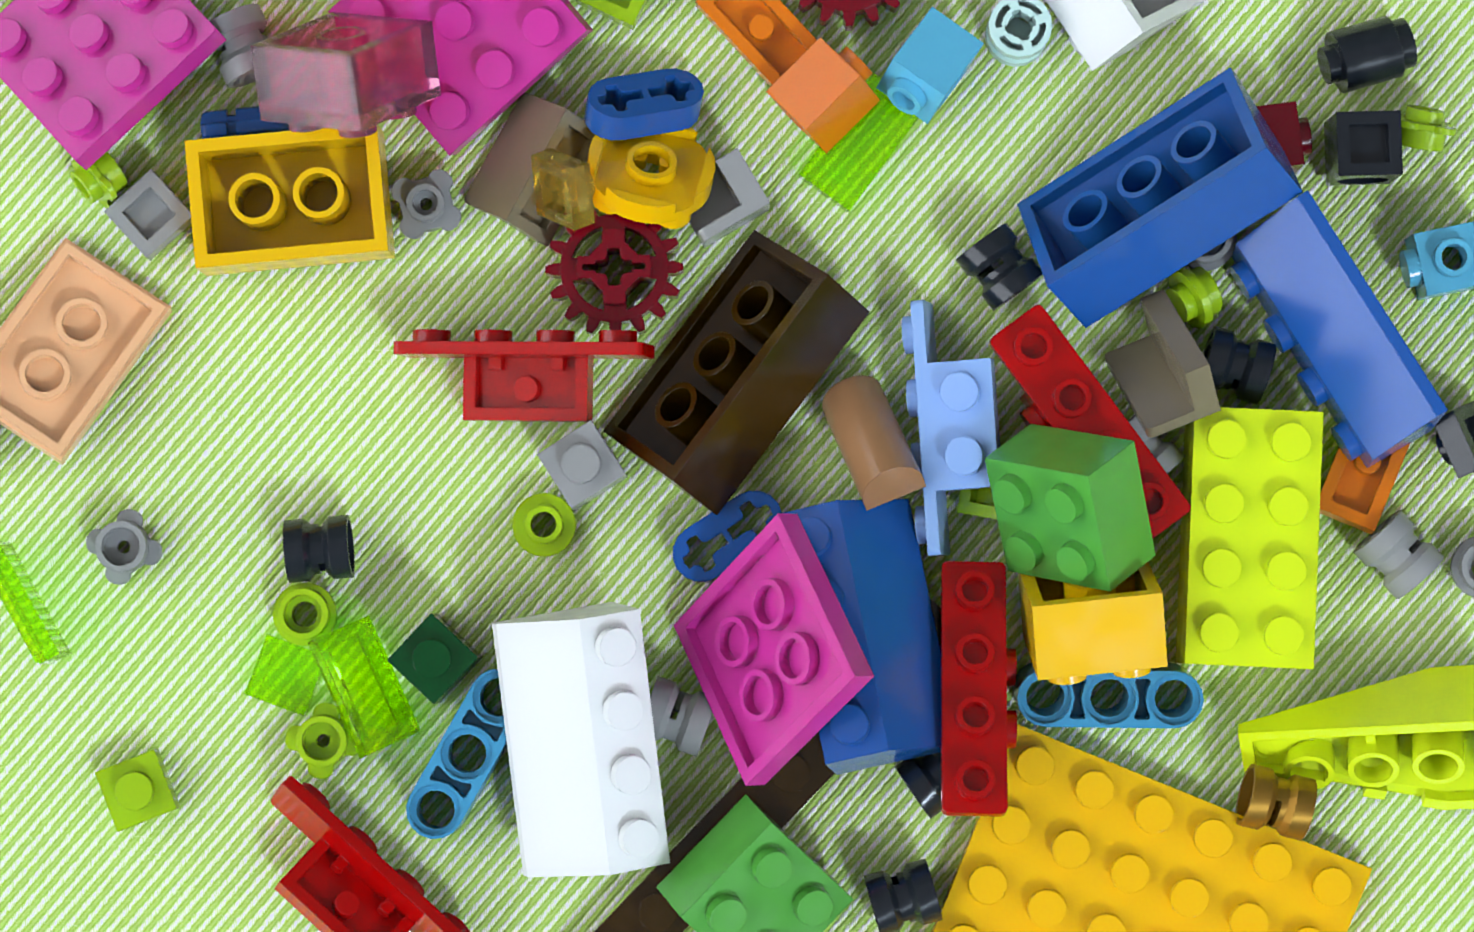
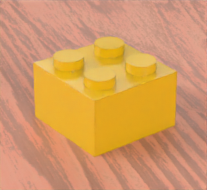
M1149 562L1144 564L1111 592L1018 573L1023 638L1038 681L1048 680L1050 683L1057 685H1072L1084 681L1087 675L1112 673L1121 678H1137L1149 674L1151 668L1168 667L1163 592Z

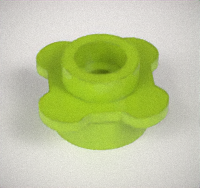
M1407 105L1405 114H1401L1402 145L1406 147L1442 152L1446 135L1456 136L1457 129L1451 127L1450 123L1443 121L1445 112L1438 109L1419 105Z
M108 152L103 154L87 170L74 159L71 161L74 168L70 172L71 180L81 195L91 204L99 200L107 209L114 203L113 200L118 197L117 194L128 187L122 170Z
M327 702L316 705L311 718L306 720L301 726H291L285 735L286 746L290 750L298 752L300 757L308 763L309 774L317 779L330 777L333 774L335 764L345 756L356 755L362 746L360 734L357 731L348 730L339 719V709L337 706ZM322 734L329 737V744L326 747L320 746L317 741L318 737Z

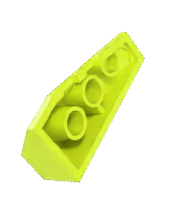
M1474 665L1431 667L1238 724V737L1244 773L1251 764H1256L1273 769L1278 777L1288 779L1296 774L1315 779L1317 789H1322L1331 782L1363 787V797L1384 800L1387 791L1419 796L1421 797L1423 807L1441 810L1474 809Z

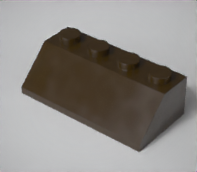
M754 230L603 432L715 515H718L870 311L829 274Z

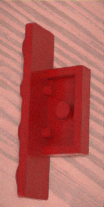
M1035 305L990 339L989 344L1025 392L1020 397V400L1026 409L1019 414L1026 426L1035 424L1135 442L1152 538H1155L1190 511V503L1041 305Z
M417 329L413 330V341H394L393 354L408 358H464L463 420L588 422L593 419L594 359H655V346L644 342H637V331L600 330L599 342H575V331L537 330L536 342H513V331L474 330V341H451L450 330Z
M946 561L941 567V811L947 816L1002 817L1008 809L1007 749L1016 748L1017 713L1016 710H1007V686H1015L1017 656L1015 648H1006V566L1001 562Z
M289 776L279 786L270 800L272 805L314 842L315 845L279 881L274 889L319 931L470 932L468 927L458 917L449 912L441 913L424 897L425 893L421 884L411 874L402 869L394 870L377 854V847L374 841L364 831L355 826L347 827L330 811V804L327 798L316 787L309 783L300 784L292 776Z

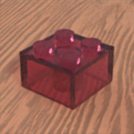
M331 12L251 45L261 121L287 123L289 130L292 132H311L322 128L338 129L339 136L344 138L365 137L377 132V124L388 119H402L413 116L417 113V106L441 96L432 21Z

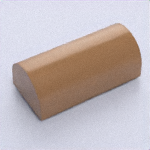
M858 375L841 380L832 386L823 398L822 410L866 511L926 487L923 475L879 381L870 376Z

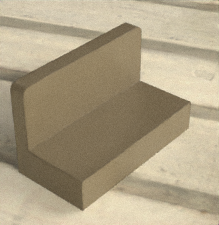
M523 93L517 100L464 198L465 203L502 220L530 239L548 247L586 178L589 148L595 134L586 126L585 120L567 108L531 94Z
M1164 289L1140 298L1150 335L1105 354L1107 367L1146 435L1150 438L1221 411L1210 365Z

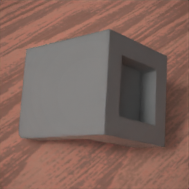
M738 148L715 161L716 168L710 196L706 203L691 215L689 223L704 248L770 209L768 198Z

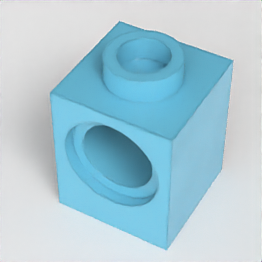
M932 7L894 56L876 88L887 95L896 108L904 113L915 115L928 124L965 75L984 43Z

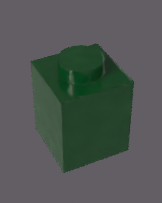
M431 613L387 661L433 704H438L475 667L483 656L440 615Z

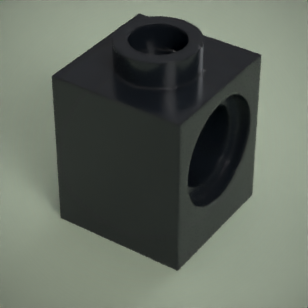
M1401 110L1336 112L1324 122L1326 186L1390 184L1403 175Z

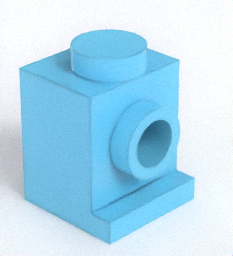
M1474 221L1415 233L1404 239L1407 250H1402L1399 253L1401 273L1406 287H1415L1418 301L1474 289ZM1446 247L1455 248L1459 252L1461 266L1457 270L1447 268L1442 262V252Z

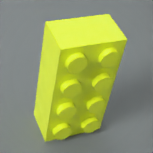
M1220 407L1221 411L1185 425L1182 494L1190 503L1191 509L1181 518L1175 663L1314 669L1324 412Z

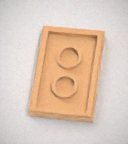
M65 238L0 327V425L63 465L172 313L171 306Z

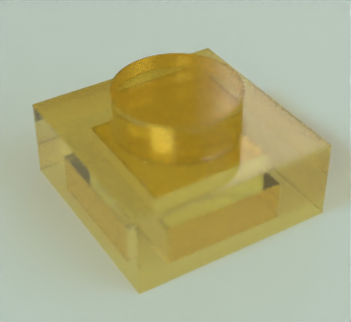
M553 148L532 154L531 162L537 215L574 231L594 224L593 196L595 184L590 173L589 163Z

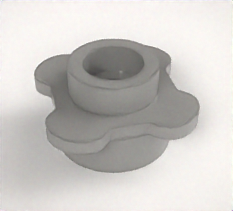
M436 169L426 178L412 181L404 177L394 183L391 194L393 199L400 204L403 218L399 227L406 237L419 239L423 236L424 232H433L441 228L445 231H452L459 225L461 212L457 207L453 206L450 194L453 179L446 171ZM428 198L432 201V207L429 210L421 208L420 203L423 199Z
M126 509L121 511L115 522L109 523L103 529H93L86 539L87 549L89 552L96 554L101 564L106 567L105 576L113 584L122 585L128 583L134 571L145 564L155 565L162 557L161 544L149 538L142 527L143 517L135 510ZM122 541H127L130 544V550L127 553L119 551L118 547Z

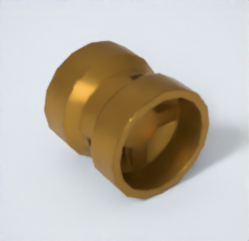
M1251 764L1244 774L1236 804V813L1244 817L1243 819L1237 817L1236 824L1259 830L1263 826L1276 828L1279 835L1301 841L1310 827L1316 806V780L1296 774L1286 779L1276 776L1271 768Z

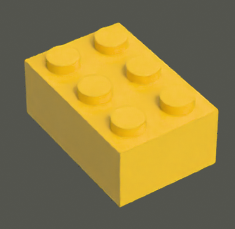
M377 123L184 141L195 268L206 276L395 258L384 132Z

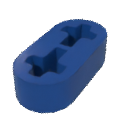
M677 68L660 69L599 80L590 87L584 115L586 126L595 135L608 140H627L690 128L698 121L704 94L703 85L693 74Z
M747 491L728 501L718 515L711 512L694 523L677 537L673 546V561L677 570L685 578L694 582H708L718 578L757 536L753 530H749L733 539L728 532L729 528L743 519L740 507L748 502L756 509L766 505L772 513L765 521L767 525L775 517V514L782 513L779 503L771 495L762 491ZM720 534L724 536L728 544L712 555L715 566L711 570L705 572L699 564L688 568L683 558L690 553L687 542L691 538L697 536L701 542L707 543Z

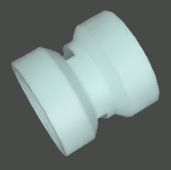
M1001 0L992 10L984 33L986 46L992 57L1001 64L1012 67L1025 66L1035 61L1049 41L1052 31L1051 15L1045 4L1040 0Z

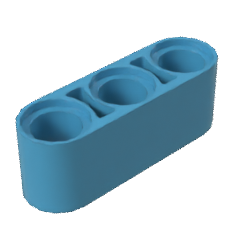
M1032 662L1019 670L1016 675L1015 686H1012L1014 700L1025 719L1034 725L1043 727L1179 728L1195 721L1202 710L1204 702L1202 689L1196 679L1187 669L1168 662V667L1151 668V672L1142 677L1121 678L1112 673L1087 675L1084 681L1077 684L1059 685V697L1054 704L1045 708L1033 707L1027 703V691L1031 684L1038 680ZM1107 679L1118 680L1122 683L1124 691L1117 705L1112 708L1101 709L1091 704V693L1096 684ZM1170 680L1184 682L1187 693L1185 700L1180 706L1169 710L1156 706L1155 695L1160 685Z
M490 669L484 672L472 684L409 796L406 805L407 819L411 827L421 836L430 839L444 838L461 827L507 748L503 715L494 714L487 709L483 696L486 686L491 681L499 678L498 669ZM470 734L478 737L486 748L485 761L477 770H464L453 759L452 749L454 743L462 735ZM430 791L444 792L454 803L455 812L453 818L446 826L430 824L421 813L422 800Z

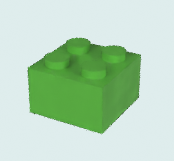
M1030 424L985 457L1008 571L1111 592L1156 556L1134 441Z
M746 794L656 887L678 915L696 932H823L854 900L826 869Z

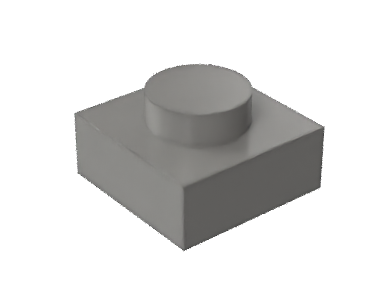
M152 169L144 174L104 211L150 261L191 224V211Z

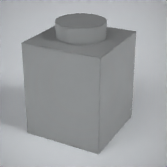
M592 420L537 454L567 503L574 511L628 477Z

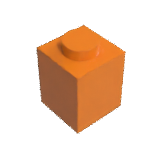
M821 37L766 91L782 111L826 154L880 101L865 82L873 74L867 65L847 46L838 54Z

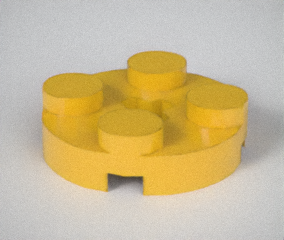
M691 127L681 131L627 140H608L595 135L590 144L586 167L587 181L592 189V202L600 212L605 214H617L632 221L659 224L668 229L682 228L690 222L692 213L700 209L710 196L715 173V157L710 147L706 153L705 149L696 142L698 132ZM647 163H652L659 166V173H647L641 169H644Z

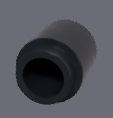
M1383 16L1327 32L1324 41L1325 46L1318 48L1317 51L1318 64L1323 79L1327 84L1335 83L1342 93L1402 77L1405 69L1415 67L1417 64L1415 39L1409 24L1404 18L1391 21L1389 17Z

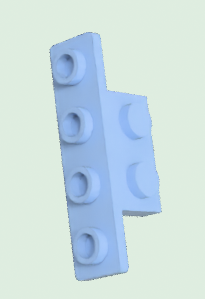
M914 300L910 302L911 316H903L902 341L905 353L914 354L915 379H909L906 382V401L909 416L918 417L920 442L912 443L910 449L926 484V487L923 488L924 506H916L915 531L918 543L927 544L928 556L950 555L946 491L991 488L985 457L1000 447L995 364L992 358L937 362L933 304L925 300Z

